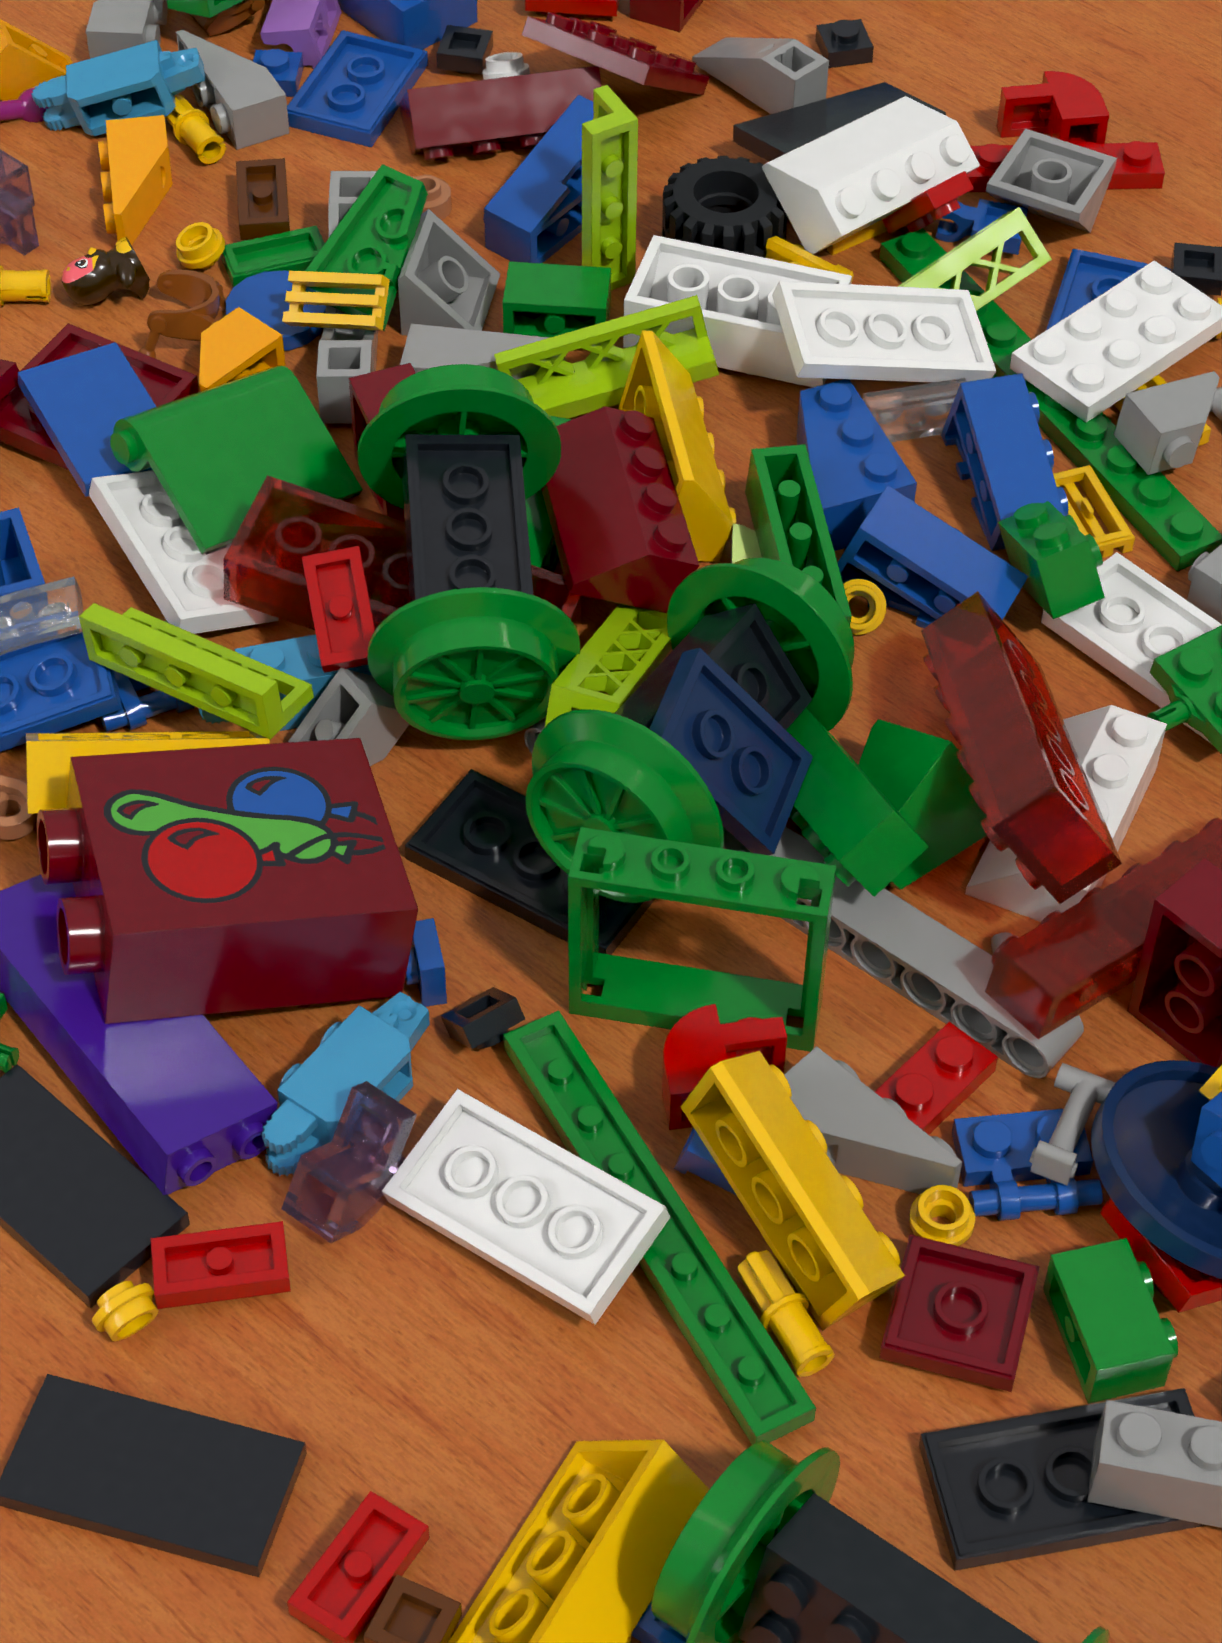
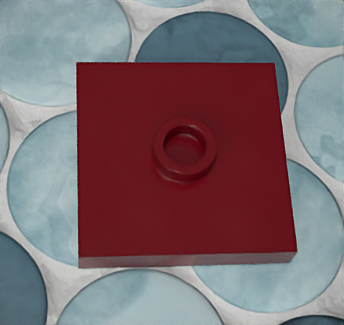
M910 1234L901 1267L905 1276L897 1282L879 1359L1012 1392L1040 1266Z

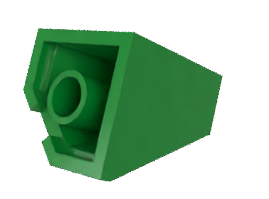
M878 719L872 726L858 765L929 846L893 879L888 886L899 890L905 888L1009 822L1015 814V811L952 741Z

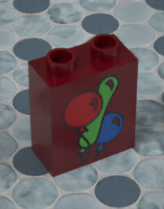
M361 738L70 757L67 808L45 809L38 812V858L44 884L73 883L76 897L59 898L57 904V939L60 961L65 975L94 973L105 1024L393 997L399 992L403 993L418 906Z

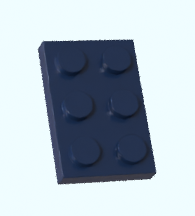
M701 648L683 651L650 726V730L670 743L698 772L715 800L723 827L751 853L773 855L813 756Z

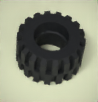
M718 156L716 159L705 157L697 159L696 164L687 163L680 167V173H673L668 178V185L664 186L662 237L766 258V244L769 238L778 236L786 240L788 216L762 169L763 164H753L749 162L750 159L742 157L738 159L728 158V156Z

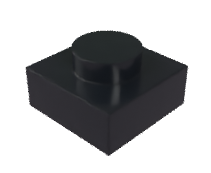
M861 19L839 20L835 23L816 25L815 41L821 55L829 60V68L872 63L874 46Z
M447 25L436 53L437 69L452 70L462 74H483L482 71L486 68L485 59L490 56L493 49V31Z
M1174 243L1171 272L1204 294L1221 296L1222 247Z
M495 987L441 1015L450 1038L471 1049L475 1047L478 1049L488 1048L503 1041V1034L510 1032L509 1028L525 1020L517 998Z

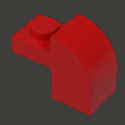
M1044 71L1042 84L1001 88L996 126L1001 138L1021 136L1025 129H1029L1072 144L1084 142L1105 143L1110 114L1101 93L1089 81L1070 73Z
M716 1004L700 1007L683 1016L670 1030L663 1049L662 1098L669 1130L693 1127L681 1106L708 1069L720 1061L760 1051L769 1065H775L784 1073L787 1033L783 1016L766 1019L748 1017L734 1023L720 1024Z

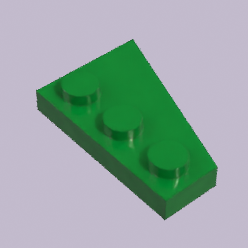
M382 164L305 270L312 272L382 274L389 278L383 331H385L397 294L398 278L416 234L428 196L424 183ZM306 287V292L375 295L374 289ZM331 306L351 315H372L373 310L370 307Z

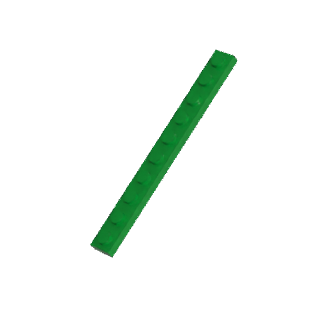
M922 228L916 232H909L881 243L879 259L903 283L947 252ZM963 270L959 290H969V293L975 296L985 292ZM952 278L939 287L950 289ZM992 300L976 311L996 369L992 378L1014 375L1017 373L1010 369L1012 352L1032 339ZM1024 379L1028 393L1033 392L1038 400L1040 410L1038 426L1078 468L1087 465L1092 467L1116 508L1177 572L1192 566L1202 553H1212L1222 544L1221 533L1161 472L1148 475L1114 436L1116 426L1103 412L1086 423Z

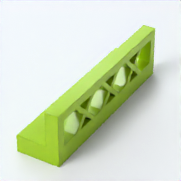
M608 85L593 89V120L582 123V266L611 268V290L632 283L635 277L638 118Z
M1018 207L1003 214L897 287L944 289L939 286L952 278L950 289L959 290L962 272L965 268L971 265L988 269L989 274L985 292L979 296L970 294L977 311L1052 259L1022 210ZM1018 233L1033 259L1020 268L1000 264L1004 242ZM993 250L991 261L980 259ZM998 272L1010 274L997 283Z
M697 295L494 354L498 370L512 376L510 369L528 363L541 366L534 375L517 380L529 391L534 403L541 407L548 415L566 419L590 413L604 406L611 407L620 404L638 345L637 342L636 345L624 349L614 346L621 336L632 333L640 336L642 330L653 331L690 373L693 383L719 375ZM692 316L693 329L676 334L664 331L670 322ZM583 348L591 351L585 360L576 363L563 360L567 353L573 350Z
M93 603L79 615L89 660L270 740L314 698L312 684L130 607L121 615ZM279 692L286 695V697L280 700Z
M619 603L583 646L580 654L573 658L552 683L545 726L559 715L574 710L594 709L615 714L672 649L670 644L671 638L667 630V614Z

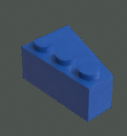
M578 94L486 205L483 216L485 248L511 262L543 263L582 232V123L593 120L592 101Z
M1023 373L960 383L941 433L945 445L956 444L963 462L956 463V471L960 480L971 479L977 497H972L971 505L992 551L1006 549L998 522L1013 516L1014 512L1024 505L1049 501L1064 516L1068 515V500L1065 490L1062 487L1056 486L1052 472L1054 467L1052 446L1048 439H1042L1038 426L1040 417L1038 400L1033 392L1028 393Z
M843 379L800 391L797 445H806L834 551L848 547L887 485L915 502L917 482L850 379Z
M888 485L837 562L843 583L852 579L871 581L883 592L887 607L889 606L918 617L916 619V626L981 650L1003 620L1029 577L1010 565L1006 560L996 556L958 529L948 525Z

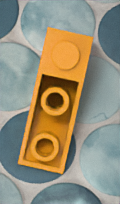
M164 115L106 120L107 141H98L101 170L109 171L101 172L104 202H113L103 204L107 234L117 233L118 241L121 238L127 237L131 245H133L173 185Z

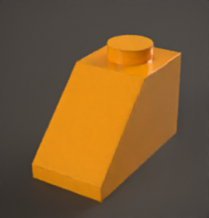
M0 19V100L18 99L23 91L35 88L39 83L48 82L49 79L66 75V65L73 64L70 56Z
M240 307L201 332L200 392L278 365L286 366L283 335Z

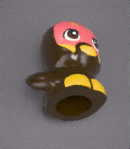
M124 237L116 242L115 248L107 252L102 249L89 248L87 255L73 260L65 267L61 281L68 296L74 302L82 305H91L104 300L117 289L133 291L141 299L145 298L149 291L150 278L128 238Z

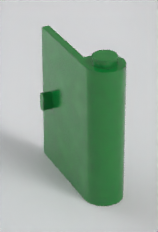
M278 365L119 419L115 422L113 434L110 438L113 455L119 463L135 472L150 467L153 469L201 554L355 497L363 490L297 377L286 366Z

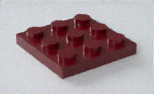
M548 12L546 20L527 17L522 35L642 85L704 95L710 77L694 71L695 61L673 53L668 55L656 51L657 46L637 38L630 37L628 39L617 35V30L594 21L588 23L574 17H569L568 19Z
M68 323L21 371L114 342ZM118 344L156 407L199 392L197 375ZM17 385L6 395L5 400L0 404V441L69 470L20 387Z

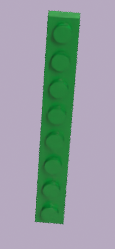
M558 1010L503 1034L505 1052L567 1151L666 1206L670 1219L638 1264L752 1445L759 1441L770 1443L813 1422L816 1412L815 1405L560 1011Z

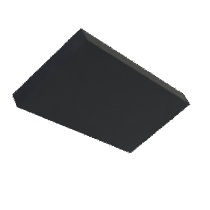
M883 82L733 125V141L770 162L905 96L945 116L946 112Z
M471 769L405 845L406 859L568 942V874L551 859L535 836L527 815L526 796ZM599 895V953L612 955L656 898L645 902L630 903L616 901Z
M17 1064L0 1077V1226L84 1303L92 1308L101 1295L113 1286L123 1282L152 1257L150 1238L178 1235L190 1225L188 1212L167 1194L164 1196L148 1177Z
M47 1374L1 1475L0 1506L260 1577L307 1455L306 1445L302 1441Z
M1185 1388L1112 1400L1194 1416ZM1106 1402L928 1432L920 1436L919 1448L954 1571L1206 1525L1087 1502L1094 1442Z

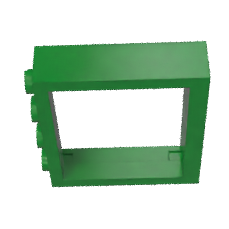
M580 827L568 875L569 1014L671 1030L689 1012L703 1006L716 1004L720 1024L734 1023L748 1017L766 1019L783 1016L787 1033L786 1048L811 1052L814 1049L822 1004L836 866ZM599 868H603L602 874H599ZM599 890L809 922L803 985L599 953ZM798 898L811 900V906L797 904ZM588 984L603 986L601 996L583 994V991H587ZM787 1015L803 1017V1028L786 1026Z

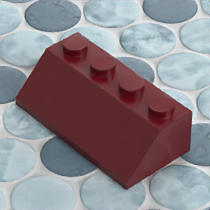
M598 66L407 89L399 103L411 154L424 153L425 161H437L454 157V149L471 147L472 155H483L501 151V143L519 141L520 149L534 148L578 94L593 102V89L602 87L600 70Z
M604 406L558 425L557 429L561 439L560 462L552 478L541 490L569 593L667 613L670 599L675 589L689 574L698 569L699 562L654 418L634 410L623 411Z

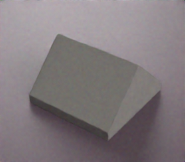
M1025 129L988 181L986 192L1000 203L1028 208L1029 213L1091 233L1114 172L1117 158Z
M429 209L421 215L416 234L398 278L401 335L408 336L411 324L482 331L500 273Z

